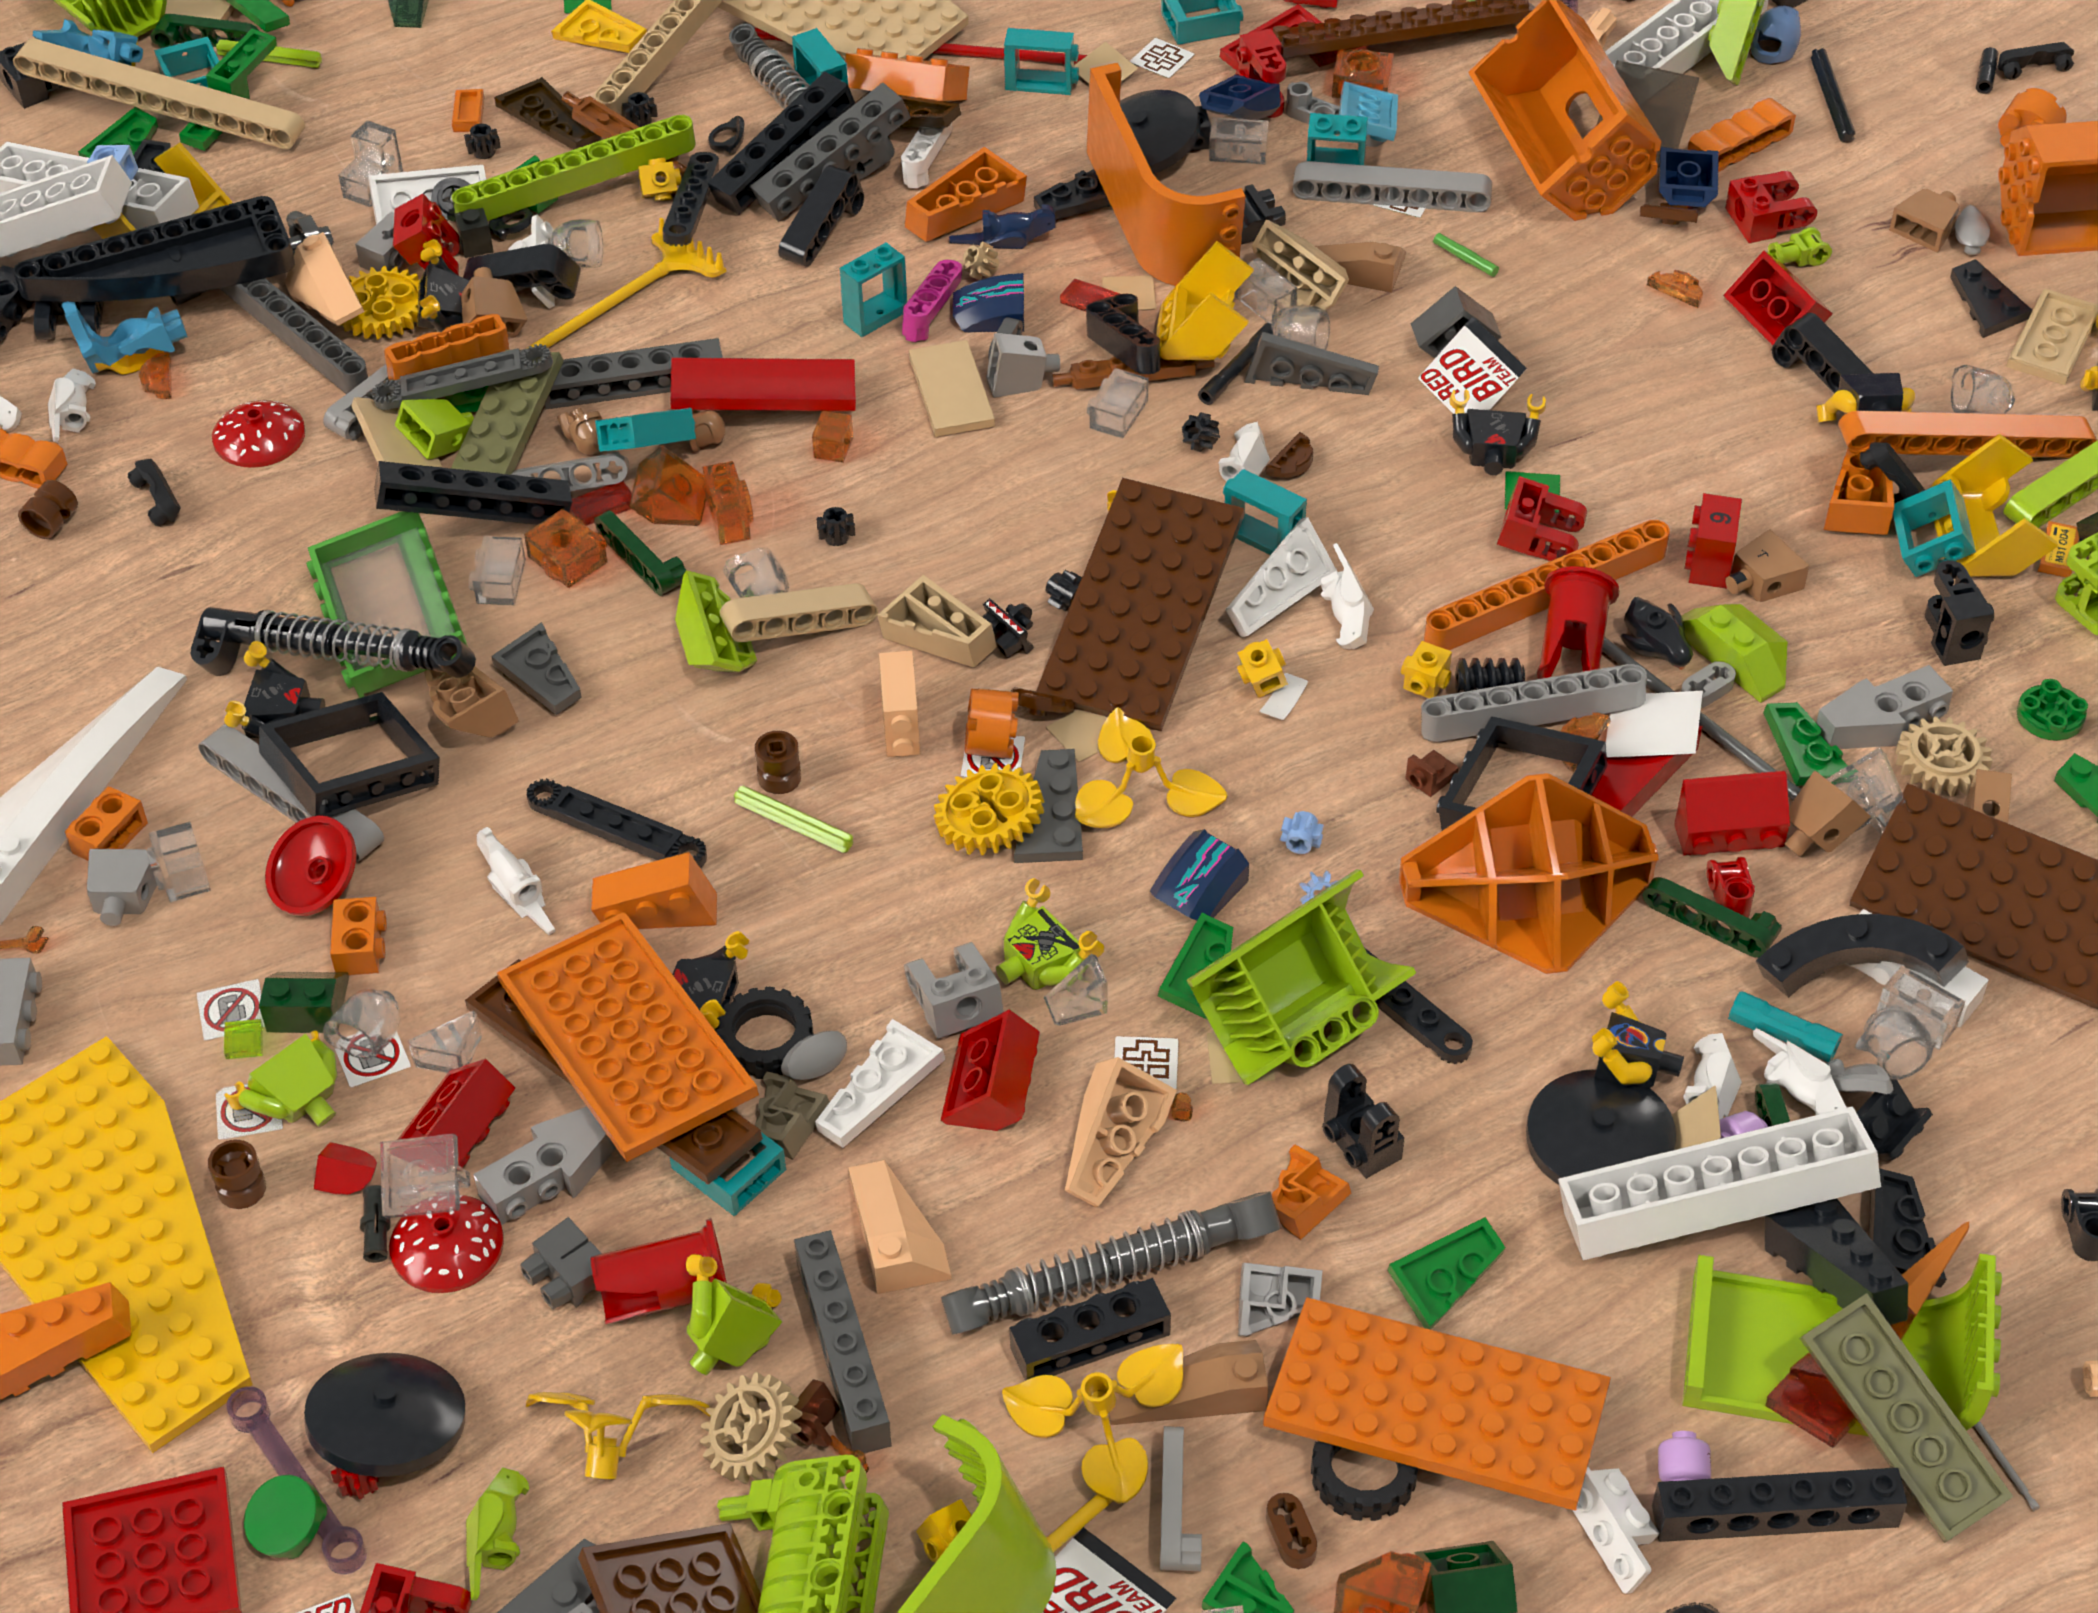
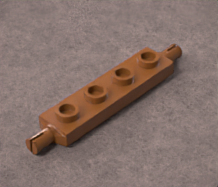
M566 91L562 96V102L573 108L572 119L603 139L639 128V126L591 96L579 99L569 91ZM679 156L667 159L666 162L673 161L674 169L679 168L680 175L683 177L687 166L678 161Z
M1116 357L1099 361L1084 360L1080 363L1071 364L1068 373L1052 374L1053 387L1071 384L1075 389H1085L1195 376L1197 369L1214 368L1215 362L1214 360H1163L1161 358V370L1159 372L1139 374Z

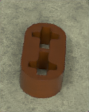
M1278 1493L1272 1496L1267 1504L1266 1521L1282 1560L1286 1565L1294 1569H1305L1311 1566L1316 1558L1318 1544L1302 1503L1296 1496L1289 1493ZM1279 1508H1284L1286 1513H1291L1290 1525H1287L1282 1514H1278ZM1296 1536L1301 1547H1306L1305 1553L1299 1554L1297 1549H1292L1293 1537Z

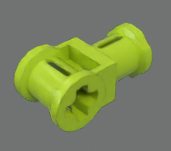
M1808 227L1800 233L1791 234L1789 242L1780 244L1778 242L1770 243L1768 253L1782 264L1795 261L1799 267L1809 264L1819 266L1831 257L1832 248L1828 243L1821 240V233L1817 228Z

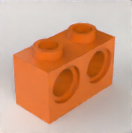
M108 786L77 819L71 822L64 832L72 854L88 861L90 849H124L148 824L141 800Z
M376 897L334 900L330 955L335 972H348L349 975L379 973V961L385 958L386 955L385 941L381 937V931L387 930V918L385 910H379Z

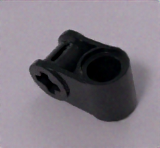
M2064 1189L2061 1197V1209L2064 1221L2067 1223L2072 1248L2080 1258L2086 1261H2098V1189L2095 1192L2074 1193L2072 1189Z

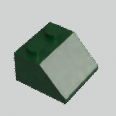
M276 972L266 977L259 1003L266 1032L311 1033L312 1031H317L318 1033H338L349 981L348 972Z
M1494 1541L1414 1552L1429 1613L1518 1612L1513 1564Z

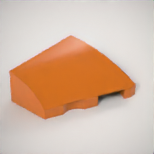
M1295 1144L1290 1148L1291 1160L1287 1170L1281 1171L1278 1178L1279 1187L1273 1191L1272 1198L1280 1223L1301 1240L1351 1194V1189L1348 1182L1323 1169L1319 1157Z

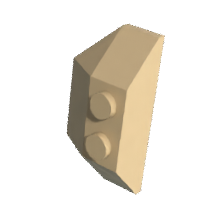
M1269 220L1264 222L1252 244L1253 252L1257 257V265L1263 287L1304 318L1333 307L1349 281L1345 268L1306 239Z

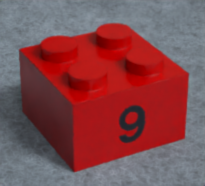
M1703 493L1701 506H1694L1692 524L1697 525V528H1690L1687 547L1693 548V551L1687 550L1684 569L1690 570L1688 583L1727 589L1726 578L1730 576L1737 542L1742 504L1741 498Z

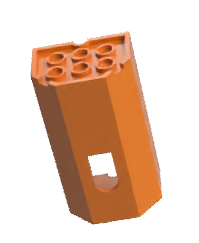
M1542 0L1516 26L1517 33L1512 39H1502L1468 73L1539 194L1574 221L1586 219L1588 214L1600 212L1601 216L1613 214L1656 175L1658 166L1656 155L1657 151H1660L1661 140L1585 20L1561 0ZM1586 93L1603 120L1583 138L1569 115V107L1577 96Z
M2098 121L2028 125L2012 131L2009 143L2004 148L2005 160L2003 167L1999 168L1998 179L2001 189V224L2006 227L2009 234V242L2011 245H2014L2018 256L2098 251Z

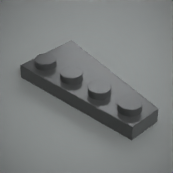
M1262 332L1244 383L1255 384L1256 380L1270 381L1271 386L1283 387V383L1301 384V389L1313 390V387L1323 386L1328 387L1329 391L1369 395L1378 375L1379 366Z
M1075 749L1041 750L1033 781H1038L1045 802L1042 804L1044 813L1039 814L1040 824H1032L1033 834L1023 832L1024 841H1017L1014 863L1083 860L1081 823L1075 818V800L1078 793Z
M583 1539L497 1613H568L583 1602L586 1605L591 1603L594 1596L578 1556L582 1547L595 1546V1544Z

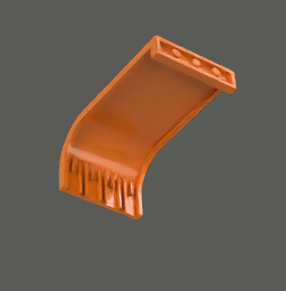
M1118 62L1090 68L1087 155L1141 267L1154 278L1176 286L1216 241L1240 258L1246 198L1242 188L1206 196H1192L1173 191L1160 183L1152 173L1120 106L1122 70Z

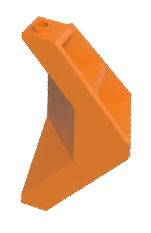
M1549 773L1525 776L1403 856L1400 864L1399 883L1406 907L1545 974L1567 972L1633 904L1653 879L1655 866L1659 858L1656 845L1652 842L1646 824Z

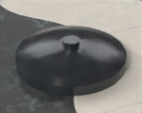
M1149 90L1120 100L1122 111L1153 174L1177 163L1195 145L1200 134L1201 122L1194 103L1187 96L1171 90Z
M1594 1069L1565 1074L1546 1085L1533 1100L1526 1126V1140L1530 1154L1540 1170L1559 1185V1178L1673 1151L1676 1144V1127L1671 1112L1664 1101L1650 1088L1594 1078L1596 1072Z
M402 1353L364 1355L335 1366L314 1384L305 1403V1432L313 1449L328 1463L344 1471L373 1477L408 1474L437 1462L457 1444L465 1425V1397L456 1379L447 1370L432 1361Z

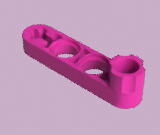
M950 259L939 261L903 308L902 335L906 337V340L917 342L928 338L929 324L961 283L962 265L959 262Z

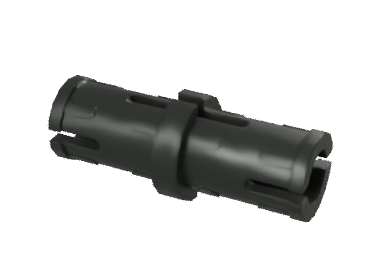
M371 1185L363 1190L364 1216L360 1219V1229L364 1232L363 1259L368 1262L377 1263L387 1259V1231L391 1228L390 1217L387 1215V1189L383 1186Z

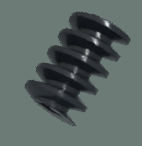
M1459 658L1456 665V693H1459L1460 690L1467 692L1525 682L1524 665L1521 667L1518 658H1512L1509 667L1505 658H1499L1496 666H1494L1492 658H1486L1482 667L1478 658H1472L1469 667L1465 658Z

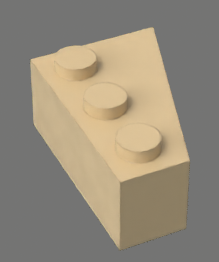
M922 575L877 615L884 639L970 667H976L997 648L992 624L925 575Z

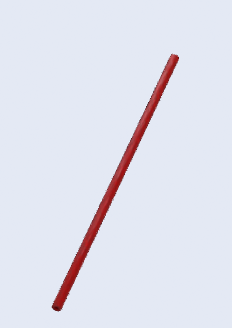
M754 27L761 39L783 41ZM944 43L933 52L934 54L1004 59V48ZM1019 49V61L1065 64V53ZM1079 54L1078 61H1074V65L1081 61L1083 58H1085L1087 55Z

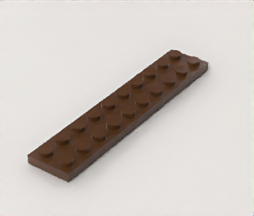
M1453 0L1451 4L1430 3L1426 5V8L1420 9L1404 7L1400 12L1378 11L1373 16L1355 14L1350 16V19L1345 20L1328 18L1324 20V23L1318 24L1302 22L1299 23L1298 27L1275 26L1273 27V32L1282 44V57L1288 58L1520 23L1535 6L1530 4L1528 0Z
M520 959L516 960V961H515L514 963H512L510 966H512V965H514V964L520 962L521 960H520ZM498 975L465 999L467 1009L572 1085L499 982ZM731 1109L657 1148L709 1185L763 1138L758 1127Z

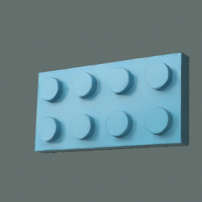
M1344 81L1341 91L1339 115L1368 117L1367 135H1370L1373 140L1379 142L1394 141L1397 131L1398 95Z

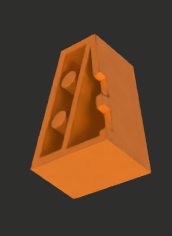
M690 852L593 878L591 911L600 923L625 912L637 929L717 925V892Z

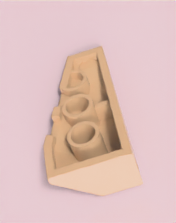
M324 232L308 236L304 239L303 243L297 245L294 253L295 266L288 272L285 280L292 299L296 302H303L306 308L310 310H317L322 317L337 326L363 313L362 305L340 259Z
M1119 1057L1096 1063L1083 1099L1065 1191L1094 1207H1098L1122 1178L1124 1170L1134 1157L1139 1156L1145 1149L1144 1145L1150 1137L1165 1124L1177 1090Z
M885 1160L848 1167L877 1294L952 1279L943 1242Z

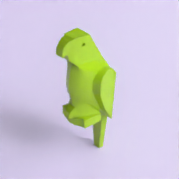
M502 1467L483 1495L478 1499L466 1519L467 1568L469 1567L471 1600L477 1601L479 1598L481 1563L483 1567L505 1570V1568L515 1562L516 1557L521 1553L518 1545L512 1539L517 1524L515 1501L521 1493L524 1495L528 1493L529 1483L518 1471Z

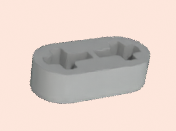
M1725 662L1711 663L1688 677L1682 684L1681 692L1703 690L1702 709L1732 690L1736 675L1735 669Z

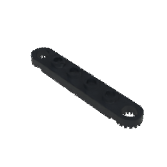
M698 152L690 157L663 226V241L670 246L675 244V247H678V244L683 246V244L688 245V243H691L711 192L707 182L719 170V157L716 154Z
M547 778L544 781L540 779L539 782L536 780L534 784L531 783L529 788H527V800L530 808L558 821L655 860L665 859L682 854L688 850L698 852L693 858L700 868L707 861V851L704 842L700 841L699 838L695 839L693 836L690 837L683 834V831L570 786H562L555 783L554 780L550 781ZM543 792H549L553 794L551 795V798L547 797L548 800H546V798H543V801L541 798H539L538 800V798L536 797L537 795Z
M1365 948L1366 952H1367L1369 955H1371V956L1377 958L1375 955H1373L1370 951H1368V950ZM1404 981L1375 1001L1379 1009L1425 1047L1431 1048L1437 1053L1438 1057H1441V1060L1457 1064L1459 1061L1460 1063L1464 1062L1470 1056L1473 1044L1471 1035L1408 982ZM1449 1039L1451 1041L1455 1039L1456 1042L1459 1040L1463 1047L1454 1050L1448 1048L1445 1043L1446 1041L1449 1042Z

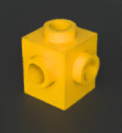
M666 158L649 160V165L638 166L642 198L655 197V201H665L672 199V194L677 193V186L681 183L679 168L674 169L673 161L666 162ZM661 176L665 179V182L659 183L655 178Z
M1268 639L1250 643L1244 650L1237 652L1242 663L1237 666V670L1244 684L1251 682L1258 698L1288 685L1282 667L1286 666V662L1279 648L1272 650Z
M1421 641L1412 656L1408 655L1403 662L1401 674L1405 675L1403 689L1426 698L1436 697L1439 690H1445L1449 684L1452 674L1450 671L1452 652Z
M962 1499L930 1514L916 1531L923 1543L927 1557L932 1562L936 1563L972 1516Z

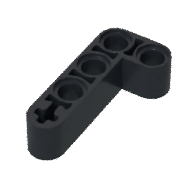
M832 165L824 169L781 239L778 249L780 258L805 267L810 266L842 213L846 212L851 215H857L860 212L864 203V192L857 174Z
M541 244L471 257L467 260L463 278L471 280L476 269L487 267L491 269L493 278L509 280L515 290L543 286L553 296L568 300L575 297L581 268L559 247L551 244Z
M1128 293L1118 294L1092 302L1086 306L1088 338L1139 374H1154L1161 370L1160 339L1139 324L1137 296Z
M1806 313L1787 326L1771 349L1775 362L1784 368L1790 367L1801 359L1833 393L1839 391L1840 375L1874 374L1814 313Z

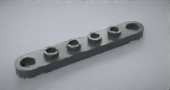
M534 344V347L528 346L529 348L523 350L517 348L400 376V379L390 380V382L385 380V383L382 381L380 382L381 385H375L376 388L372 389L371 395L377 408L389 410L400 407L402 400L435 399L451 396L456 393L539 374L552 366L553 357L546 345L539 344L537 346V344ZM537 357H541V358H540L541 361L538 359V360H537V361H538L537 363H536V360H535L534 362H532L533 359H535V358H537ZM388 393H392V394H391L392 397H391L390 395H388V398L385 396L384 399H383V396H384V395H386V394H388Z

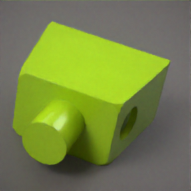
M446 399L402 400L395 426L427 460L459 450L474 416L470 412L460 413Z

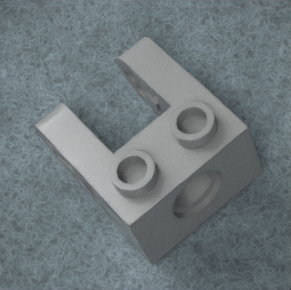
M972 942L954 947V957L960 972L936 979L922 958L904 964L909 987L924 1010L925 1019L937 1039L977 1026L1004 1012L1000 983Z

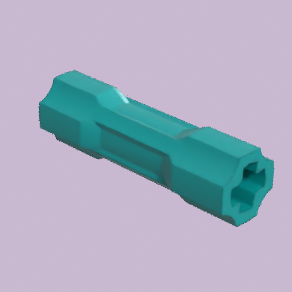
M1744 991L1738 993L1728 1017L1729 1020L1752 1030L1757 1028L1786 1043L1788 1040L1812 1056L1826 1062L1833 1060L1843 1037L1842 1033L1821 1024L1809 1022L1774 1007L1767 1001Z

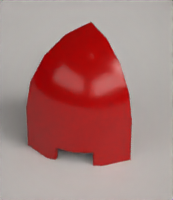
M330 1142L318 1155L314 1189L332 1194L347 1195L360 1191L372 1180L377 1161L372 1155L363 1150Z

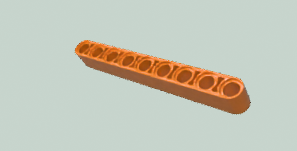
M1852 411L1842 416L1838 423L1849 451L1860 454L1868 450L1871 443L1881 442L1889 443L1897 454L1969 456L1998 434H2001L2031 457L2071 458L2097 441L2087 419L2082 416Z
M1660 520L1645 521L1428 613L1426 617L1424 642L1446 650H1452L1548 609L1550 596L1545 591L1544 581L1549 573L1558 568L1569 566L1588 567L1600 570L1610 575L1614 580H1617L1657 563L1666 556L1670 528L1665 522Z

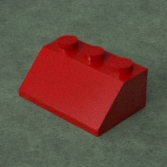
M1764 250L1723 295L1772 345H1774L1787 326L1806 313L1816 314L1824 323L1833 314L1779 260Z
M1786 771L1683 779L1674 823L1683 856L1785 847L1784 843L1786 842L1790 827Z
M1009 1009L961 1033L940 1121L946 1125L998 1131L1021 1120L1025 1113V1102L1028 1088L1031 1084L1034 1059L1038 1051L1037 1045L1040 1031Z
M486 1058L450 1070L390 1148L389 1152L397 1158L437 1175L452 1170L454 1172L460 1170L470 1159L468 1152L474 1144H478L488 1135L490 1131L488 1125L493 1118L498 1117L507 1109L510 1104L508 1098L516 1087Z

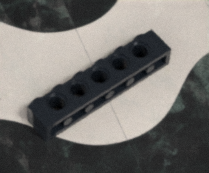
M823 72L707 182L716 202L740 215L756 199L750 188L753 183L856 104L848 84L827 72Z
M378 461L374 485L376 509L567 528L572 504L569 482L567 480Z
M1899 1468L1658 1482L1652 1510L1656 1529L1660 1533L1658 1535L1659 1542L1899 1528L1908 1503Z

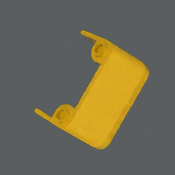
M180 142L154 159L166 174L189 178L199 208L192 214L232 204L230 198ZM122 213L113 223H103L93 227L102 239L136 230Z
M1218 241L1213 244L1174 287L1160 307L1156 336L1160 339V352L1163 360H1214L1217 357L1221 359L1228 352L1230 343L1249 323L1246 318L1233 309L1235 306L1233 299L1235 291L1254 272V269Z
M1998 434L1936 479L1930 486L1931 488L1951 479L1964 498L1976 552L1956 560V562L1961 563L1966 568L1970 577L2017 575L2058 547L2056 540L2025 518L2003 534H1999L1993 511L2003 505L2009 497L2010 485L2008 479L2033 462L2029 454L2001 434ZM1950 514L1934 521L1938 537L1954 531Z

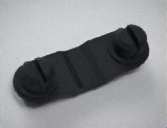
M2065 42L2010 49L2000 54L1997 67L2004 72V77L2007 79L2019 77L2022 73L2021 68L2030 64L2040 66L2055 63L2056 70L2067 71L2074 65L2072 60L2074 50Z
M1873 442L1868 450L1861 452L1860 462L1864 465L1865 469L1871 470L1878 466L1886 477L1894 481L1899 487V492L1894 494V504L1925 491L1924 487L1889 443Z
M151 458L136 461V468L128 472V479L135 488H141L146 483L150 484L149 490L156 505L148 510L149 519L155 526H161L168 520L174 522L181 507L160 468Z

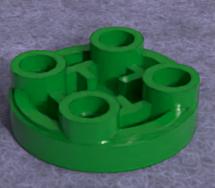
M2045 679L2041 685L2033 686L2021 695L2016 711L2017 718L2028 732L2037 737L2054 741L2066 740L2076 736L2082 730L2087 715L2088 703L2084 698L2078 697L2074 692L2062 687L2059 681Z
M294 1475L276 1476L263 1483L252 1495L244 1515L246 1537L250 1544L263 1554L274 1558L295 1559L303 1553L304 1548L315 1537L320 1523L326 1518L327 1506L321 1501L318 1491L309 1482Z

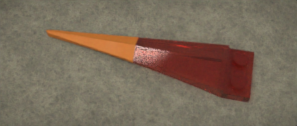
M1969 1221L1963 1223L1902 1274L1908 1282V1320L1890 1325L1901 1341L1969 1230ZM1807 1353L1790 1368L1786 1377L1767 1396L1766 1407L1832 1448L1838 1444L1857 1421L1810 1353Z

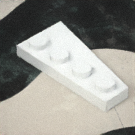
M484 165L369 175L368 182L376 225L387 214L394 212L396 207L423 193L431 201L434 187L443 179L456 177L470 184L486 180ZM452 190V193H451V196H450V200H448L447 203L450 202V203L453 204V201H452L453 190Z
M1308 517L1300 519L1225 609L1241 638L1249 636L1320 586V579L1337 571Z
M892 1019L886 1027L887 1033L882 1040H876L869 1049L870 1056L862 1066L857 1065L851 1073V1081L847 1087L839 1089L815 1121L818 1132L844 1148L945 1060L943 1049Z

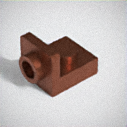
M1433 749L1422 759L1414 754L1408 758L1406 780L1414 788L1420 789L1426 795L1432 797L1451 782L1453 775L1458 773L1459 767Z
M813 1379L798 1397L799 1401L794 1406L802 1412V1416L793 1421L794 1424L802 1429L794 1435L804 1444L811 1445L813 1443L828 1447L832 1439L825 1427L838 1413L840 1407L825 1383Z

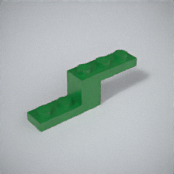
M252 28L206 75L208 88L250 99L247 76L277 46L276 37ZM190 122L179 133L181 143L205 151L223 131Z

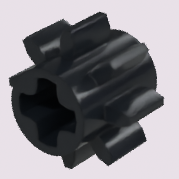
M633 93L628 97V103H622L625 118L639 127L651 124V117H658L654 98H649L645 93Z
M476 124L471 127L470 134L464 135L468 154L474 153V156L478 159H489L494 156L495 149L501 148L497 129L491 130V127L487 124Z
M1200 412L1198 416L1189 415V419L1182 426L1183 443L1191 444V450L1202 452L1203 448L1212 450L1213 444L1220 438L1217 427L1219 422L1211 420V415Z
M831 507L826 509L823 517H817L816 519L819 540L825 539L829 545H844L847 543L849 536L856 535L853 514H847L843 508Z
M1066 569L1062 574L1059 572L1053 574L1048 580L1045 589L1046 593L1051 595L1048 603L1059 610L1067 611L1071 606L1082 577Z

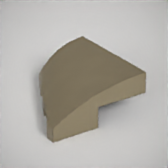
M766 1072L763 1077L766 1085L765 1098H760L759 1100L760 1116L756 1120L755 1126L784 1149L785 1157L794 1159L815 1129V1121L830 1101L825 1094L798 1088L793 1078Z

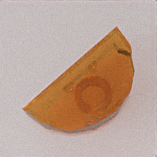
M1674 270L1673 273L1660 274V271L1648 277L1647 286L1699 308L1703 298V291L1699 286V280L1694 276L1680 270Z
M169 352L151 357L141 366L139 372L143 390L156 394V397L159 399H172L171 358Z
M1598 712L1579 719L1574 717L1562 727L1561 732L1598 740L1611 720L1608 715ZM1562 761L1563 765L1572 773L1578 766V764Z

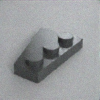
M542 622L491 656L493 665L556 715L582 698L580 687L566 663H563L557 648L554 642L549 639Z

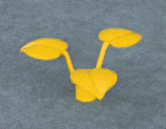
M1117 707L1108 716L1101 728L1098 737V750L1103 758L1112 763H1120L1127 759L1128 763L1126 764V771L1121 785L1116 789L1113 783L1106 780L1087 782L1077 793L1075 818L1080 823L1094 828H1109L1121 824L1130 816L1133 809L1132 799L1122 794L1127 787L1132 771L1144 773L1153 766L1156 767L1163 785L1170 789L1166 797L1167 804L1179 815L1186 817L1204 815L1225 802L1228 794L1217 781L1193 769L1176 771L1173 774L1172 782H1170L1161 765V758L1155 756L1156 743L1150 730L1139 721L1123 716L1125 712Z
M1181 1344L1156 1345L1139 1350L1128 1356L1120 1364L1117 1371V1380L1121 1386L1117 1384L1116 1380L1111 1381L1104 1373L1095 1372L1087 1375L1081 1383V1389H1078L1076 1392L1077 1397L1074 1402L1069 1385L1065 1380L1053 1375H1040L1017 1385L1005 1387L1002 1389V1395L1006 1408L1013 1421L1024 1432L1034 1437L1047 1438L1059 1434L1064 1428L1065 1416H1073L1084 1401L1086 1409L1091 1414L1101 1417L1108 1445L1099 1444L1087 1451L1081 1466L1083 1479L1094 1493L1118 1504L1126 1503L1140 1492L1146 1481L1148 1458L1143 1446L1134 1438H1124L1116 1443L1114 1442L1108 1413L1115 1407V1392L1125 1398H1130L1135 1394L1137 1401L1146 1407H1160L1173 1401L1179 1394L1183 1384V1347Z
M538 1392L529 1394L526 1400V1407L538 1402L568 1404L577 1409L565 1411L564 1416L584 1429L585 1453H587L584 1476L600 1479L617 1478L619 1457H626L627 1446L643 1412L647 1408L660 1405H691L710 1417L706 1412V1409L710 1408L708 1404L693 1398L674 1394L642 1396V1400L632 1420L611 1413L595 1414L590 1412L588 1405H595V1400L573 1393ZM629 1424L619 1446H616L617 1438L605 1436V1426ZM597 1430V1436H593L592 1439V1432Z

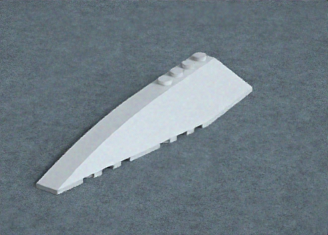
M156 667L0 797V925L67 837L64 831L101 794L186 682V675Z

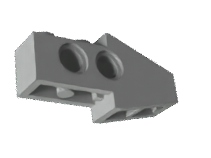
M1930 665L1876 687L1866 678L1819 709L1816 723L1822 729L1820 735L1830 746L1836 745L1839 749L1897 746L1902 731H1908L1909 724L1918 726L1922 718L1930 721L1934 716L1941 718L1947 714L1953 690Z
M588 1107L531 1127L533 1141L473 1174L479 1197L492 1209L500 1220L501 1225L511 1219L521 1217L527 1210L544 1200L554 1198L565 1188L575 1198L616 1149L615 1145Z

